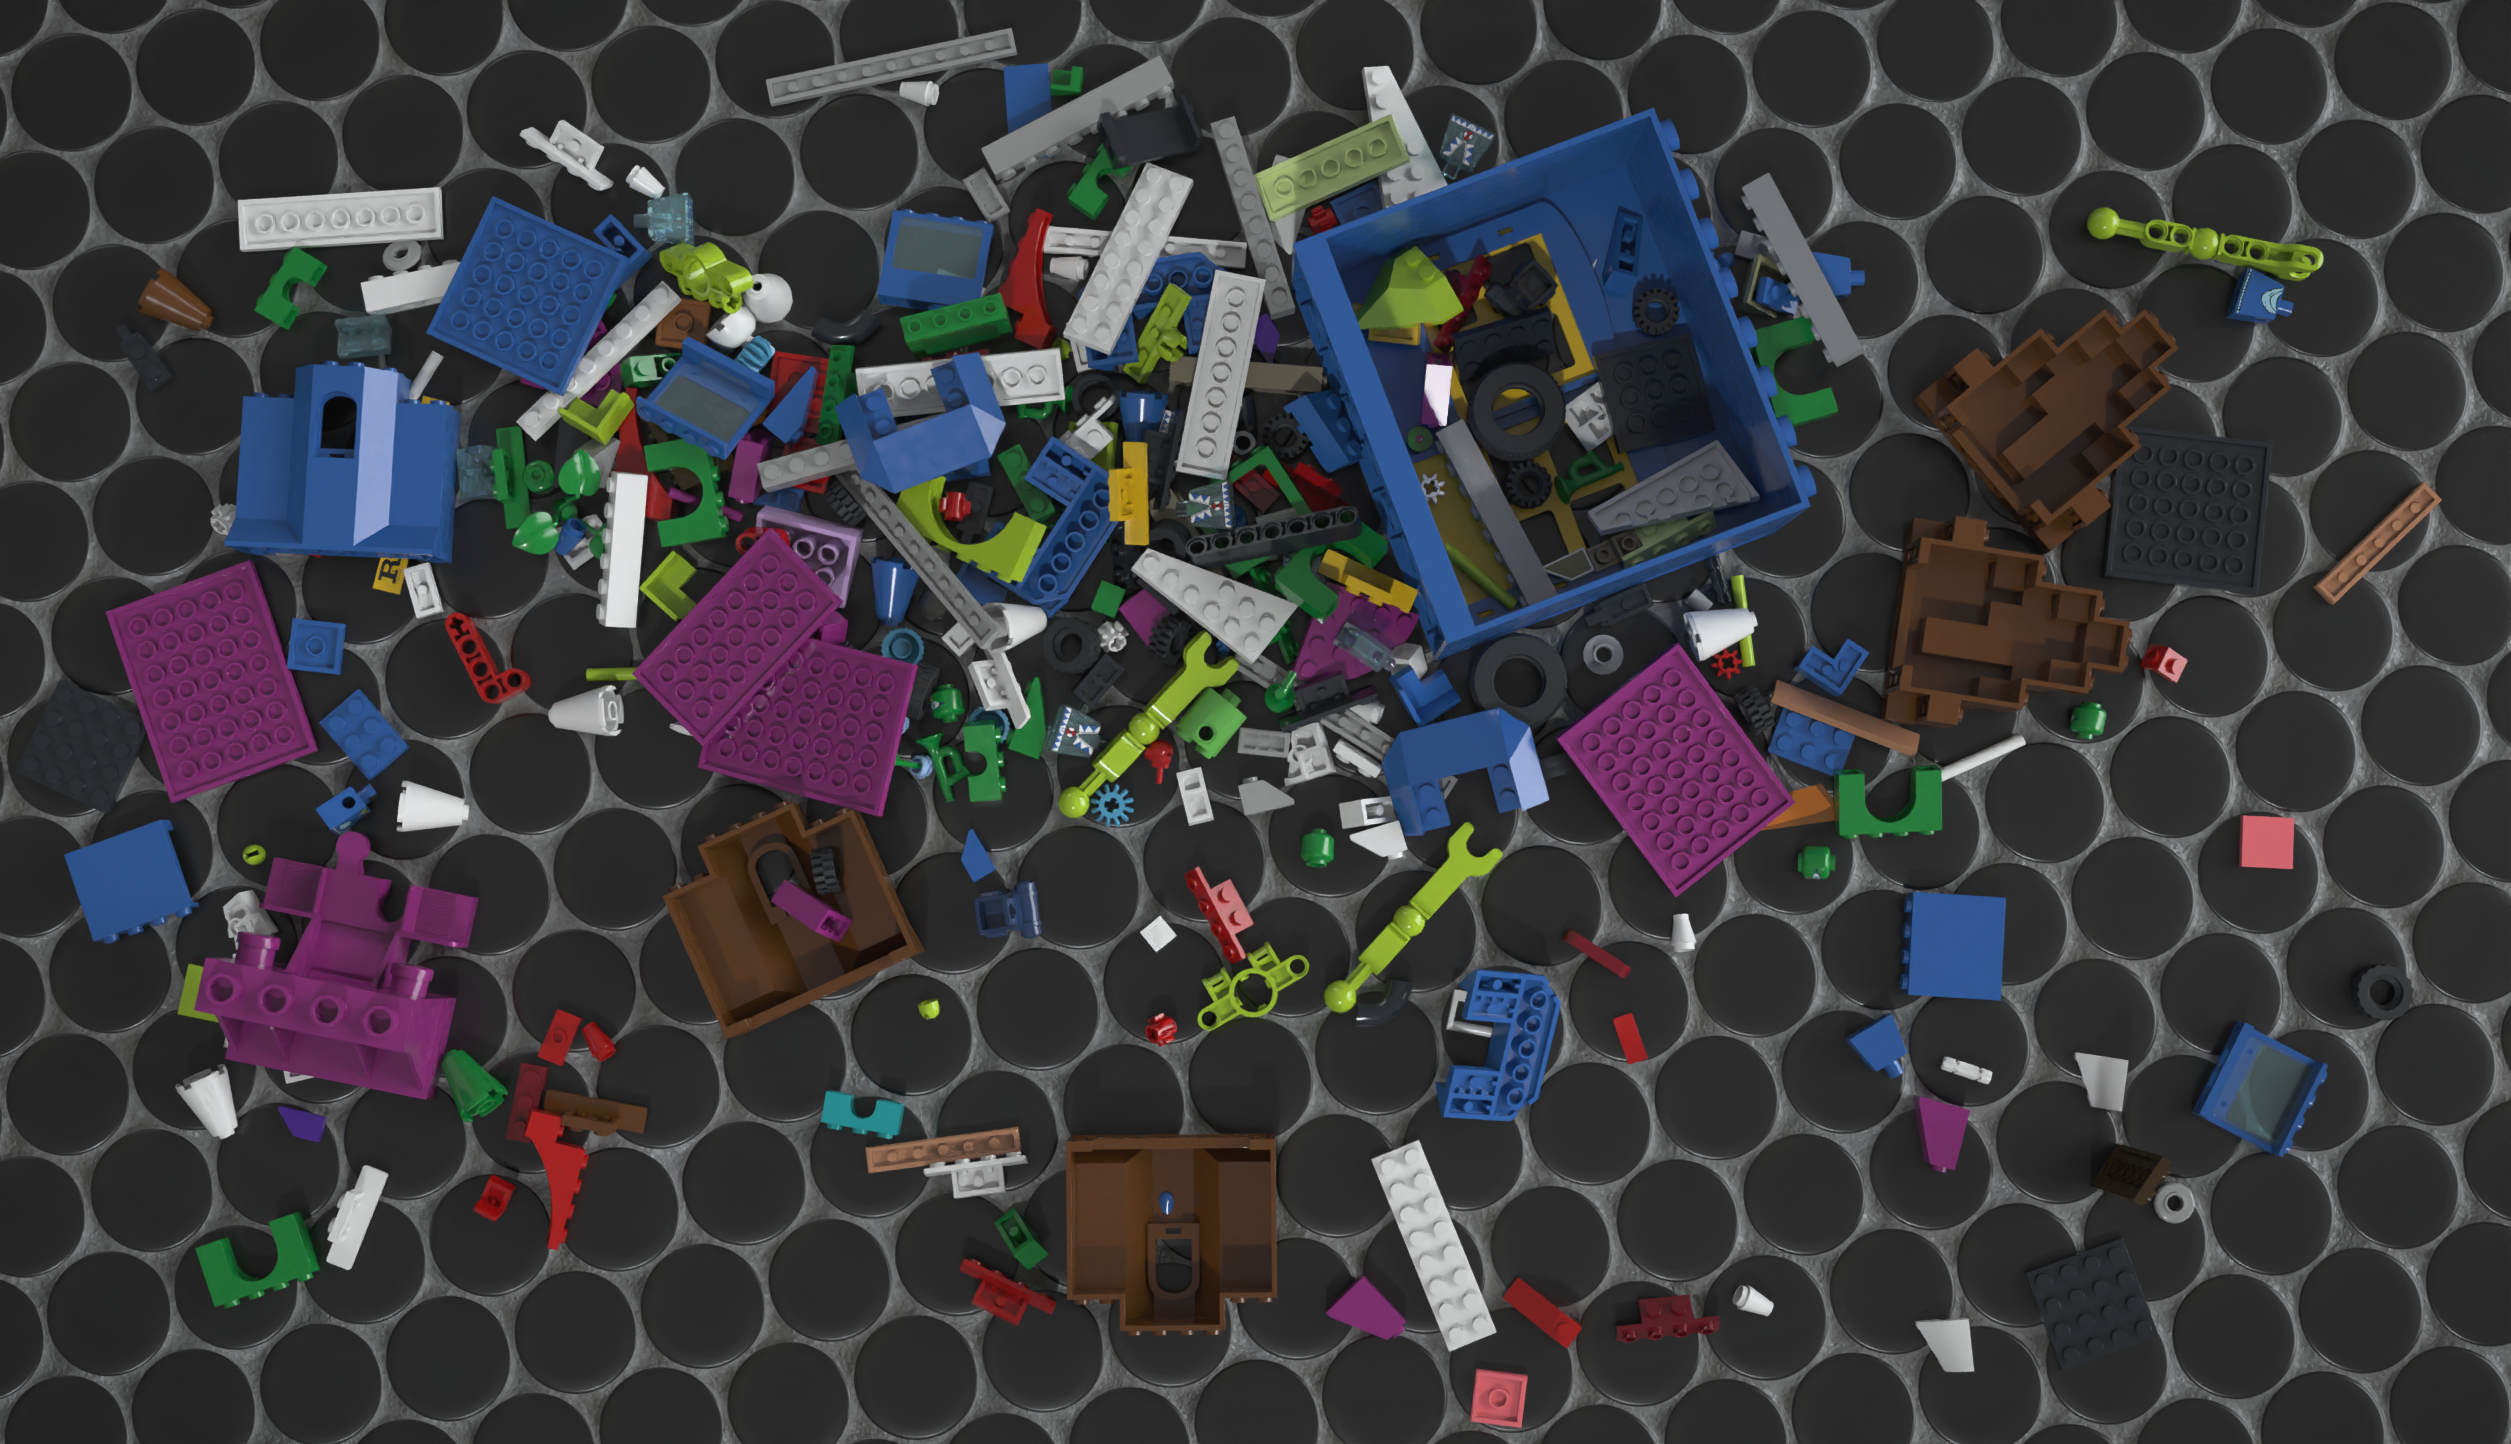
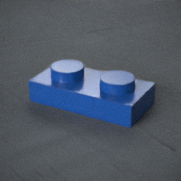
M1760 277L1755 302L1786 315H1796L1799 295L1794 297L1788 285L1768 277Z

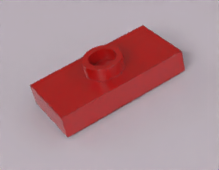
M557 1009L538 1057L563 1066L583 1018L562 1009Z

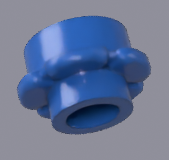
M1221 640L1215 646L1218 648L1217 654L1225 658L1233 652Z

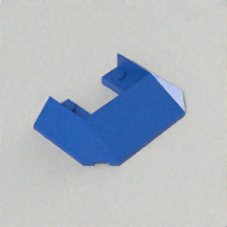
M1201 252L1157 258L1111 355L1085 346L1088 368L1115 372V365L1139 362L1133 320L1151 318L1169 283L1176 284L1192 297L1183 316L1189 354L1199 353L1215 270L1228 271L1211 262ZM1086 286L1078 293V300H1080Z
M979 352L952 356L954 361L930 369L946 413L914 426L898 430L882 388L859 397L854 393L835 406L861 479L896 494L992 457L1006 422Z
M1051 436L1024 479L1064 504L1066 508L1042 545L1038 546L1022 583L1015 580L1007 583L997 578L998 573L991 570V573L983 570L980 571L1033 605L1069 598L1119 522L1110 521L1108 509L1110 502L1109 472L1054 436ZM997 520L983 542L995 537L1006 525ZM971 560L969 564L977 568L978 563Z
M1499 707L1401 731L1381 763L1397 821L1399 820L1403 836L1423 835L1425 831L1449 826L1451 821L1439 779L1485 767L1488 770L1499 813L1522 808V811L1550 800L1530 725L1514 718Z
M1475 969L1458 984L1467 991L1462 1017L1466 1020L1495 1022L1484 1067L1450 1065L1446 1082H1435L1440 1113L1442 1117L1511 1121L1518 1115L1517 1112L1526 1104L1531 1105L1539 1097L1561 1001L1552 991L1544 975Z

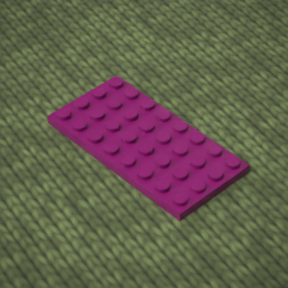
M768 529L632 674L702 746H706L843 601L773 529Z

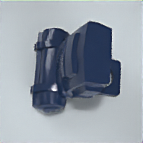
M1022 880L1014 885V891L1009 893L994 890L981 893L980 897L975 898V917L979 935L995 938L1007 936L1009 931H1020L1021 937L1033 939L1042 934V921L1039 915L1038 893L1035 882Z

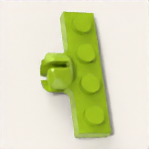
M1168 284L1136 344L1139 362L1125 364L1123 368L1138 383L1146 384L1160 357L1166 361L1176 362L1184 355V352L1177 346L1180 345L1185 350L1188 348L1187 338L1178 331L1177 326L1192 297L1176 284Z

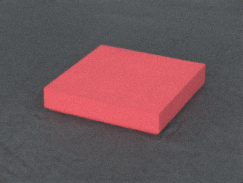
M2240 816L2239 867L2293 869L2294 818Z
M1476 1368L1470 1421L1521 1428L1528 1376Z

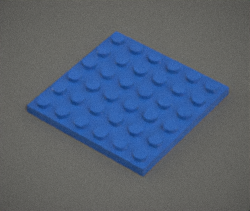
M492 196L426 333L560 396H564L630 259Z

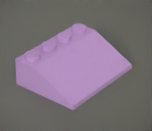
M766 505L758 512L756 527L780 528L786 531L790 539V548L843 601L839 607L845 608L860 553L864 529Z

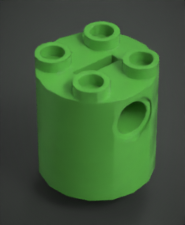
M1207 687L1176 724L1177 730L1175 733L1188 743L1194 741L1197 744L1194 749L1204 757L1210 759L1213 756L1215 758L1247 719L1236 708L1242 700L1227 688L1219 695L1216 691ZM1207 726V734L1200 738V728Z

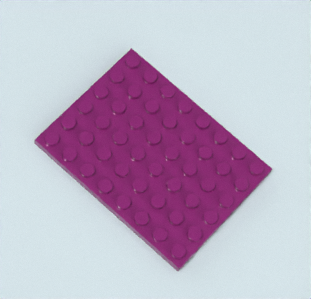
M248 560L106 612L171 803L185 800L319 751L290 669H287L288 661L253 561Z
M808 638L706 746L702 747L698 768L875 816H882L918 665Z
M1676 642L1555 737L1675 897L1689 888L1795 803L1679 643Z

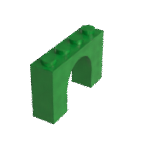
M1804 316L1755 330L1758 345L1749 349L1756 368L1766 365L1775 380L1777 395L1768 398L1775 417L1778 418L1786 415L1793 427L1830 417L1838 412L1831 387L1805 395H1793L1783 390L1775 379L1774 364L1778 355L1794 348L1812 344L1816 339L1810 329L1812 327L1810 317L1805 319Z
M684 439L644 446L649 472L687 468L698 476L703 487V498L695 512L686 517L657 522L661 546L668 548L727 537L726 531H729V522L727 516H723L722 512L725 500L723 492L718 490L717 481H720V472L718 466H714L713 456L695 444H688Z
M1362 522L1363 531L1357 538L1294 551L1291 561L1286 566L1282 565L1275 573V589L1323 624L1339 607V595L1313 575L1311 565L1315 558L1326 552L1327 549L1341 550L1351 554L1372 570L1387 553L1388 541Z
M1936 765L1910 766L1909 801L1902 811L1890 817H1878L1868 812L1865 805L1864 773L1860 769L1834 770L1835 831L1842 835L1843 838L1852 839L1857 838L1858 834H1868L1869 837H1882L1883 833L1906 836L1909 835V832L1918 831L1922 835L1934 834V831L1942 830L1941 769Z
M301 1211L269 1222L278 1250V1260L274 1270L265 1278L251 1277L240 1269L228 1237L195 1248L214 1307L224 1304L225 1309L240 1304L239 1298L248 1296L249 1300L265 1295L264 1290L273 1287V1290L277 1291L288 1287V1281L297 1278L298 1283L313 1278L312 1272L320 1270V1266Z

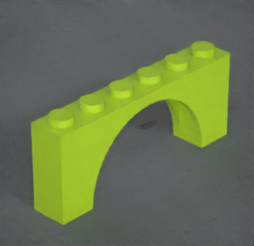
M940 476L901 492L896 506L927 543L930 544L933 540L938 543L936 548L949 554L953 550L958 553L956 558L967 563L973 560L978 563L976 566L978 569L987 573H991V570L998 573L997 578L1007 583H1011L1012 580L1022 583L1047 526L1015 512L1007 526L995 537L983 543L965 545L951 535L944 523L942 512H938L939 500H941L946 477Z

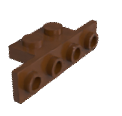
M553 1089L546 1091L543 1109L561 1114V1125L569 1126V1130L582 1132L584 1129L594 1131V1134L597 1136L612 1135L617 1129L644 1133L648 1112L647 1107Z

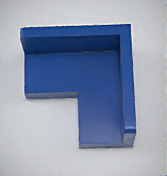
M965 561L956 575L981 606L991 602L1004 603L1009 594L1008 590L989 581L988 575Z
M1850 639L1844 641L1833 659L1814 646H1811L1794 670L1837 697L1842 695L1869 652Z
M1409 664L1388 678L1407 713L1418 727L1424 726L1462 701L1442 669L1420 682L1414 669Z

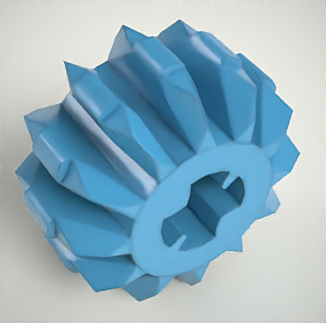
M756 336L746 345L734 361L759 373L773 357L775 348L766 339Z
M1107 784L1104 785L1107 794L1104 795L1100 790H1097L1096 794L1101 799H1091V803L1099 804V807L1091 809V812L1093 814L1101 812L1096 819L1097 822H1101L1106 816V827H1110L1111 819H1114L1116 827H1119L1120 821L1118 817L1121 816L1126 822L1129 820L1123 813L1124 811L1133 813L1134 809L1126 807V804L1132 803L1134 800L1133 798L1123 799L1128 794L1127 789H1124L1119 795L1118 784H1115L1113 792L1110 791V787ZM1117 799L1116 803L1119 804V808L1114 809L1113 813L1108 812L1109 808L1105 807L1106 802Z

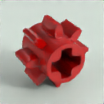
M1322 205L1311 209L1310 213L1312 216L1307 218L1309 227L1314 235L1333 229L1332 227L1338 225L1331 208L1324 210Z
M948 492L946 493V498L943 497L942 500H939L938 512H944L945 520L959 522L963 521L964 516L970 514L971 502L966 501L965 494Z
M1725 648L1721 651L1722 656L1718 654L1713 655L1716 661L1710 665V668H1716L1718 671L1715 677L1725 674V678L1729 680L1731 679L1730 672L1740 673L1737 665L1742 663L1743 660H1737L1735 657L1737 654L1736 650L1730 654L1727 653ZM1730 659L1729 665L1731 668L1723 669L1724 663L1721 660Z
M1160 1013L1147 1019L1149 1025L1146 1026L1145 1033L1150 1042L1158 1043V1046L1161 1047L1175 1040L1173 1034L1177 1032V1025L1173 1018L1165 1017L1164 1013Z

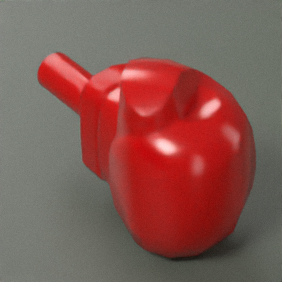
M1155 740L1145 747L1144 750L1145 758L1152 761L1151 767H1157V784H1162L1163 768H1169V763H1171L1173 745L1167 740Z

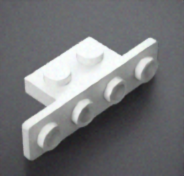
M558 121L551 138H548L533 127L521 131L520 136L526 140L528 145L542 150L550 160L559 162L567 167L569 173L582 177L593 189L605 190L612 187L614 182L594 169L604 147L566 121Z
M1113 394L1108 399L1102 397L1093 406L1096 410L1090 416L1087 413L1084 414L1076 422L1078 427L1072 433L1069 430L1066 431L1058 440L1091 460L1114 438V435L1097 418L1114 403L1116 397Z
M987 647L983 650L988 660L972 662L968 667L985 711L1007 708L1015 728L1021 729L1030 719L1031 715L1029 707L1022 696L1020 685L1013 674L1011 663L1008 661L1005 652L991 653L989 652L991 649Z
M1011 1152L1006 1154V1158L996 1159V1155L980 1157L981 1161L971 1162L970 1159L955 1160V1165L945 1166V1162L929 1164L930 1168L924 1169V1175L929 1177L952 1174L955 1199L1006 1192L1003 1166L1028 1163V1157L1021 1155V1152Z
M365 1165L362 1168L355 1188L341 1195L337 1204V1208H340L337 1217H334L328 1226L330 1234L327 1240L333 1242L327 1256V1262L346 1270L352 1268L388 1178V1173Z

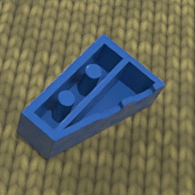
M1334 389L1304 395L1283 407L1287 414L1292 412L1300 424L1297 426L1300 434L1305 432L1313 444L1310 446V449L1327 474L1341 471L1364 459L1361 454L1360 445L1351 430L1350 422L1341 407L1340 398L1336 395Z

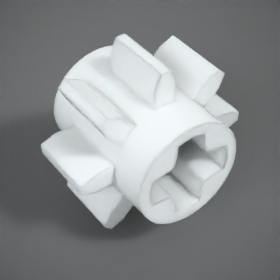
M1423 474V482L1420 485L1426 500H1432L1433 504L1436 505L1437 495L1440 497L1445 495L1443 491H1440V487L1445 482L1438 483L1436 480L1437 474H1434L1432 478H1427ZM1434 485L1433 490L1436 492L1427 495L1426 489L1423 486Z
M227 503L224 506L219 504L211 511L213 514L210 518L211 525L218 533L228 535L235 520L236 506L228 505Z
M1107 621L1097 630L1099 638H1101L1100 647L1106 653L1110 650L1118 652L1127 644L1125 637L1129 633L1119 621L1115 623Z

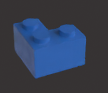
M612 214L593 230L595 235L610 250L630 259L615 289L617 291L652 255Z

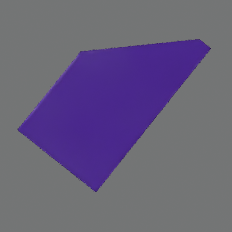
M1267 313L1258 318L1254 343L1266 363H1273L1280 334Z
M283 1105L278 1107L293 1136L321 1142L327 1120L326 1116Z

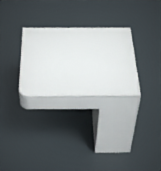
M1404 643L1395 647L1387 656L1392 675L1409 664L1414 669L1419 680L1427 672V665L1421 645Z
M1161 916L1140 932L1156 952L1177 936Z

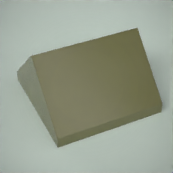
M1755 254L1749 263L1737 310L1776 319L1778 311L1755 302L1759 278L1768 277L1785 284L1787 273L1782 276L1776 263L1760 254Z

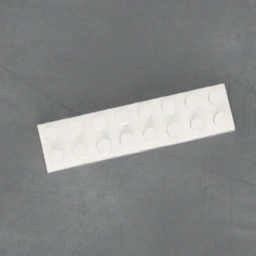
M1146 163L1063 332L1064 338L1111 355L1193 186L1192 179L1151 163Z
M439 187L238 200L239 240L242 252L293 249L294 246L297 248L444 239L442 190Z
M1215 270L1179 451L1177 472L1226 481L1265 288V279Z
M1060 348L981 355L999 406L1065 400ZM951 358L856 368L858 395L862 396L882 388L893 417L946 412L930 369L954 360Z
M1419 1140L1371 1158L1449 1352L1496 1333L1497 1331Z

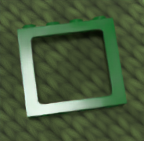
M1001 293L900 318L906 344L916 360L1014 335L1009 313Z
M1261 445L1250 453L1252 455L1250 459L1245 462L1241 459L1229 467L1231 472L1227 474L1226 481L1211 479L1208 481L1210 486L1204 489L1206 491L1199 487L1191 492L1214 496L1213 494H1217L1222 490L1221 483L1228 482L1229 486L1258 465L1265 464L1298 515L1314 512L1272 446L1265 448ZM1189 500L1185 502L1192 515L1204 510L1203 504L1190 502ZM1210 518L1198 523L1205 535L1219 532L1216 526L1212 525L1214 523L1209 522L1212 521ZM1271 556L1225 566L1233 578L1238 579Z

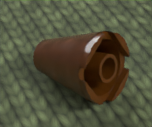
M160 268L156 272L160 277L156 281L151 278L138 301V304L142 306L137 307L136 310L142 314L198 332L202 329L207 330L214 319L211 316L212 310L173 274L164 268Z

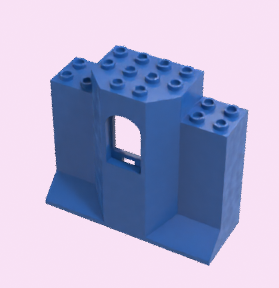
M323 361L322 365L307 364L304 367L296 368L294 395L278 394V398L268 397L269 394L253 393L252 397L243 396L236 515L225 539L224 546L250 555L276 556V553L420 559L431 563H452L461 413L453 409V406L446 405L445 401L431 400L430 404H421L420 400L409 399L412 381L406 378L403 373L397 372V369L394 368L375 369L364 367V363L348 362V366H339L338 362ZM349 397L357 404L355 450L321 448L323 408L325 403L331 398ZM331 455H344V458H331Z

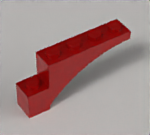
M1036 208V211L1028 219L1027 225L1029 227L1025 236H1022L1018 243V254L1008 267V278L1000 286L998 293H1001L1007 307L1024 314L1016 323L1014 338L1038 349H1049L1058 328L1053 326L1045 302L1042 261L1046 235L1053 214Z
M626 387L625 393L628 394L634 406L617 429V433L620 434V444L615 456L616 465L611 471L641 473L648 476L644 519L656 521L675 519L677 500L667 497L668 491L658 478L656 472H649L647 468L641 418L637 414L636 399L638 396L641 397V392L636 388Z
M530 1107L523 1133L533 1141L547 1173L551 1213L546 1246L549 1249L558 1250L559 1243L564 1244L567 1229L564 1228L566 1219H571L574 1211V1204L571 1203L573 1194H578L582 1179H579L578 1176L580 1169H585L589 1154H585L584 1146L556 1140L557 1137H562L565 1128L564 1125H561V1114Z

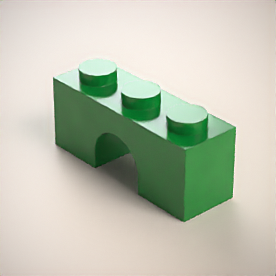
M1103 143L1097 150L1098 156L1093 163L1090 161L1085 166L1082 172L1083 178L1079 183L1075 182L1068 191L1069 204L1094 221L1109 201L1107 194L1097 187L1099 179L1103 175L1114 174L1124 180L1133 167L1128 166L1113 170Z
M294 246L284 256L283 265L280 270L272 275L267 291L262 293L257 299V307L254 311L284 329L289 330L301 310L290 301V289L293 285L300 282L307 283L315 288L328 266Z
M1020 444L997 455L1030 518L1041 523L1057 515L1047 494L1024 479L1032 466Z
M995 720L965 722L963 725L965 752H980L987 760V766L983 770L969 772L970 802L1001 800L1002 792H1006L1005 776L1001 777L1000 767H1004L1003 751L998 752V742H1002L1001 727H996Z

